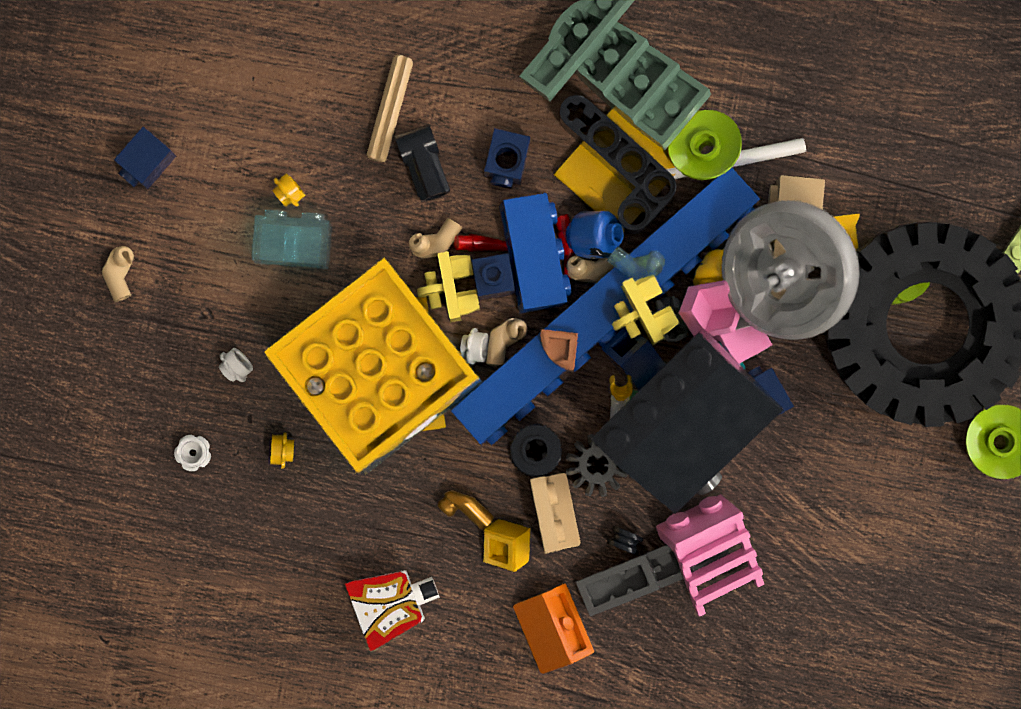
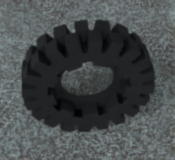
M914 222L899 225L895 229L877 234L870 238L869 242L862 248L856 249L859 263V283L855 298L840 321L824 333L828 352L831 354L834 362L833 365L839 376L850 390L868 407L881 415L884 414L892 418L894 421L908 425L916 423L922 424L925 427L944 426L945 422L955 421L960 423L974 418V413L982 408L988 410L1002 399L999 395L1006 387L1011 389L1021 375V372L1018 371L1021 365V279L1016 272L1018 267L1007 254L997 249L996 244L981 234L971 232L967 228L952 224ZM919 283H937L950 288L963 301L969 318L968 333L963 345L953 356L935 364H919L904 358L895 350L887 333L886 321L891 304L902 291Z

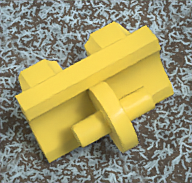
M449 252L437 253L443 283H437L435 271L426 272L424 274L427 286L418 288L417 295L418 297H429L431 309L442 308L440 294L445 293L450 322L461 321L462 315H468L480 310L476 289L456 293L454 284L455 279L474 276L470 255L449 257Z
M654 275L640 278L636 281L633 278L626 280L622 283L621 288L634 311L630 313L624 301L614 305L620 319L611 325L615 331L625 327L632 339L641 334L635 323L636 320H639L653 346L661 342L665 338L663 335L677 326L679 321L670 306L653 315L648 308L646 302L662 294L661 287Z

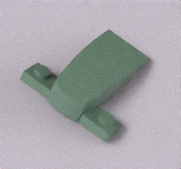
M635 0L577 1L559 16L552 27L548 43L521 73L520 78L522 82L550 102L575 73L582 82L628 123L663 150H666L711 96L710 89L682 71L677 62L650 46L646 38L617 22Z

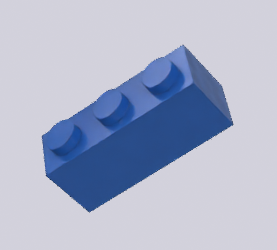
M547 193L503 200L499 209L507 252L509 253L519 314L562 307L567 303V296H571V285L568 275H562L560 260H564V248L561 238H555L553 224H557V211L554 202L548 201Z

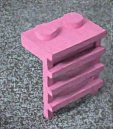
M721 494L707 497L698 506L685 512L674 513L665 522L656 526L660 539L676 555L693 606L699 617L706 614L703 607L704 604L752 580L757 587L764 585L762 569L757 564L755 558L757 555L755 549L751 546L749 531L745 528L742 520L744 516L737 507ZM741 543V549L691 573V566ZM747 561L748 567L700 591L697 590L696 586Z

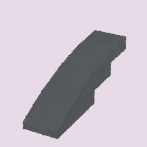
M664 545L578 580L576 583L591 617L657 591L684 578L674 551L667 545ZM729 549L691 566V573L730 554Z

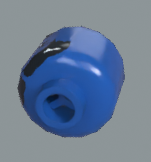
M610 211L579 212L574 216L566 230L568 246L582 259L610 258L617 252L624 236L622 226Z

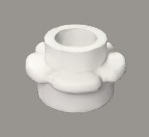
M473 328L469 335H463L460 346L461 356L466 357L469 364L486 361L489 342L488 334L478 332L477 328Z
M232 348L227 354L225 352L220 354L222 363L219 365V369L222 374L231 382H234L236 379L240 382H245L247 375L253 370L249 359L237 348Z
M186 435L180 439L179 445L175 448V459L178 463L182 464L183 469L197 471L199 467H205L211 459V453L209 452L210 444L202 436ZM192 449H195L197 452L195 456L190 455Z

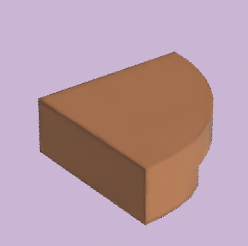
M541 329V343L548 358L557 366L565 370L574 371L578 333Z

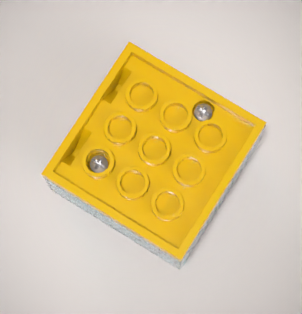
M385 258L264 351L354 470L364 475H367L483 383Z

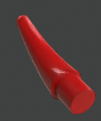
M568 214L557 217L556 226L558 229L557 234L561 238L564 248V274L568 275L567 261L576 254L567 244L566 230L570 219Z
M477 234L455 236L454 248L456 250L507 252L506 241Z

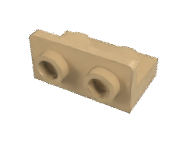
M561 473L530 479L544 553L579 546L581 542L567 475Z

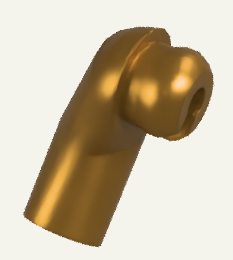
M453 490L445 492L444 498L438 501L437 507L448 517L453 516L459 509L481 530L485 529L494 518L474 497Z

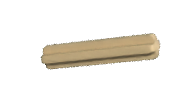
M395 55L393 57L369 143L367 156L369 159L377 162H385L387 159L413 62L412 59L406 56Z

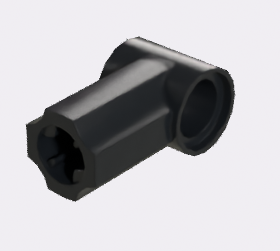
M426 124L394 136L404 165L409 168L421 203L438 199L450 193L449 185L438 158L440 153L430 125Z

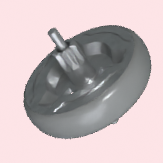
M782 200L754 209L734 227L723 251L722 279L728 283L730 290L728 297L738 314L753 328L772 337L800 340L814 337L827 331L846 314L857 292L859 263L851 238L833 216L809 203ZM775 239L786 250V253L775 257L770 244ZM814 266L820 267L821 278L809 279L808 274L814 271ZM772 289L776 293L786 289L780 300L771 295Z

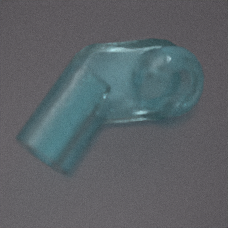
M619 246L607 259L615 268L635 281L651 275L656 277L662 272L665 265V258L658 251H650L648 255L633 258Z

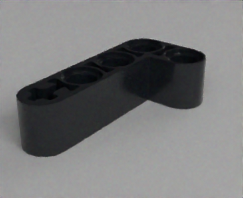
M579 95L568 97L563 101L560 108L562 127L632 190L621 203L617 213V220L625 233L632 235L640 234L673 199L676 192L675 178L587 98ZM580 108L583 109V119L590 126L594 119L597 121L590 127L587 135L583 134L586 130V125L580 119L569 120L570 109L573 111H578ZM607 131L613 136L614 143L610 147L601 148L593 140L595 134ZM630 155L637 157L641 161V169L634 173L625 171L621 166V161L624 157ZM655 180H662L668 185L669 193L665 197H655L649 192V184ZM631 207L639 208L644 214L643 222L638 225H630L624 219L623 213L625 210Z

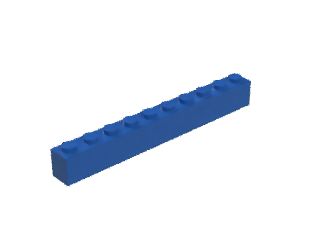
M733 168L712 181L544 329L578 333L574 372L591 359L587 352L597 343L603 347L618 333L611 325L620 319L614 305L624 301L630 313L634 311L621 288L623 282L630 278L636 281L640 278L654 275L662 290V294L656 297L657 299L661 298L675 285L670 280L681 270L687 275L702 261L698 255L708 246L712 250L718 248L729 237L726 230L755 209L753 206L757 204L760 198ZM539 333L453 408L451 412L480 445L487 441L492 446L508 432L504 427L506 423L514 416L518 421L522 420L536 407L531 401L542 392L548 397L563 383L560 376L567 370L557 366L548 358L543 349Z

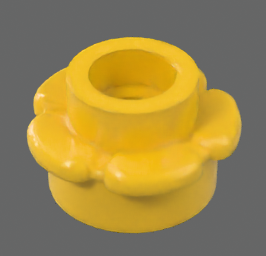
M286 173L279 180L276 177L274 178V183L277 186L272 191L281 203L286 207L290 203L295 207L299 206L298 201L306 195L292 177Z
M286 432L283 435H272L270 464L281 465V469H284L285 461L293 462L294 440L287 439Z

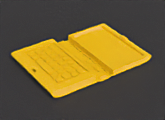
M614 109L607 114L610 120L665 169L675 168L670 159L668 147L666 150H663L628 123ZM607 131L598 132L593 137L595 144L601 148L610 147L614 143L613 136ZM581 144L554 174L594 211H610L616 218L621 203L632 192L626 184ZM626 156L621 161L622 168L630 173L637 172L642 167L641 161L635 156ZM662 180L651 182L648 186L649 192L656 197L666 186V183ZM636 207L628 208L623 213L625 221L631 225L642 211Z

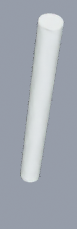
M803 138L741 150L740 156L733 167L805 153V141ZM676 168L666 169L671 174H675V179L687 177Z

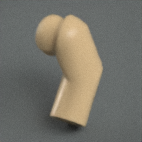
M447 218L437 234H414L409 240V248L415 256L420 258L437 257V253L448 251L455 240V236L459 234L462 227L455 221Z
M126 246L113 249L102 269V275L114 302L122 301L131 296L124 278L132 265L134 254Z
M616 253L610 258H599L597 261L582 259L576 255L569 258L566 268L568 275L575 281L596 284L622 260Z
M510 318L490 331L486 358L487 365L500 367L504 365L506 348L524 338L527 334L528 327L523 320Z

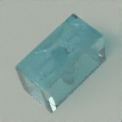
M265 210V216L255 215L252 260L255 264L329 269L332 224L329 220H324V215L319 213H302V218H289L285 211Z

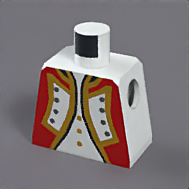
M406 570L354 580L345 584L370 651L377 649L422 622L424 615L420 605L440 598L432 577L411 584Z

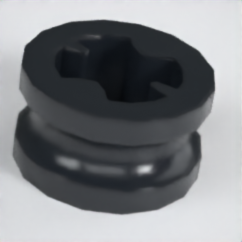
M613 526L614 536L607 540V544L638 555L637 544L643 542L644 538Z

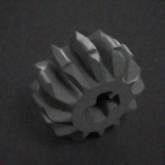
M590 434L587 436L589 449H586L579 441L574 443L575 449L582 454L580 457L574 454H567L566 459L570 462L578 463V467L566 469V475L579 473L581 477L572 484L575 489L586 481L588 482L585 489L586 496H591L594 485H598L599 494L601 497L607 496L605 482H608L614 490H618L620 485L613 478V475L626 478L628 474L622 469L616 468V464L591 440L594 435ZM591 456L596 460L600 457L605 459L607 464L603 465V467L607 469L603 475L599 472L592 475L587 470V467L591 466V464L587 463Z

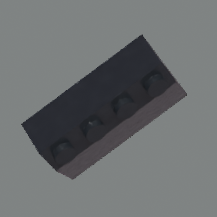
M703 328L600 428L591 440L620 469L676 514L784 409Z

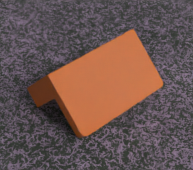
M566 583L514 604V611L539 671L542 674L573 664L594 653Z

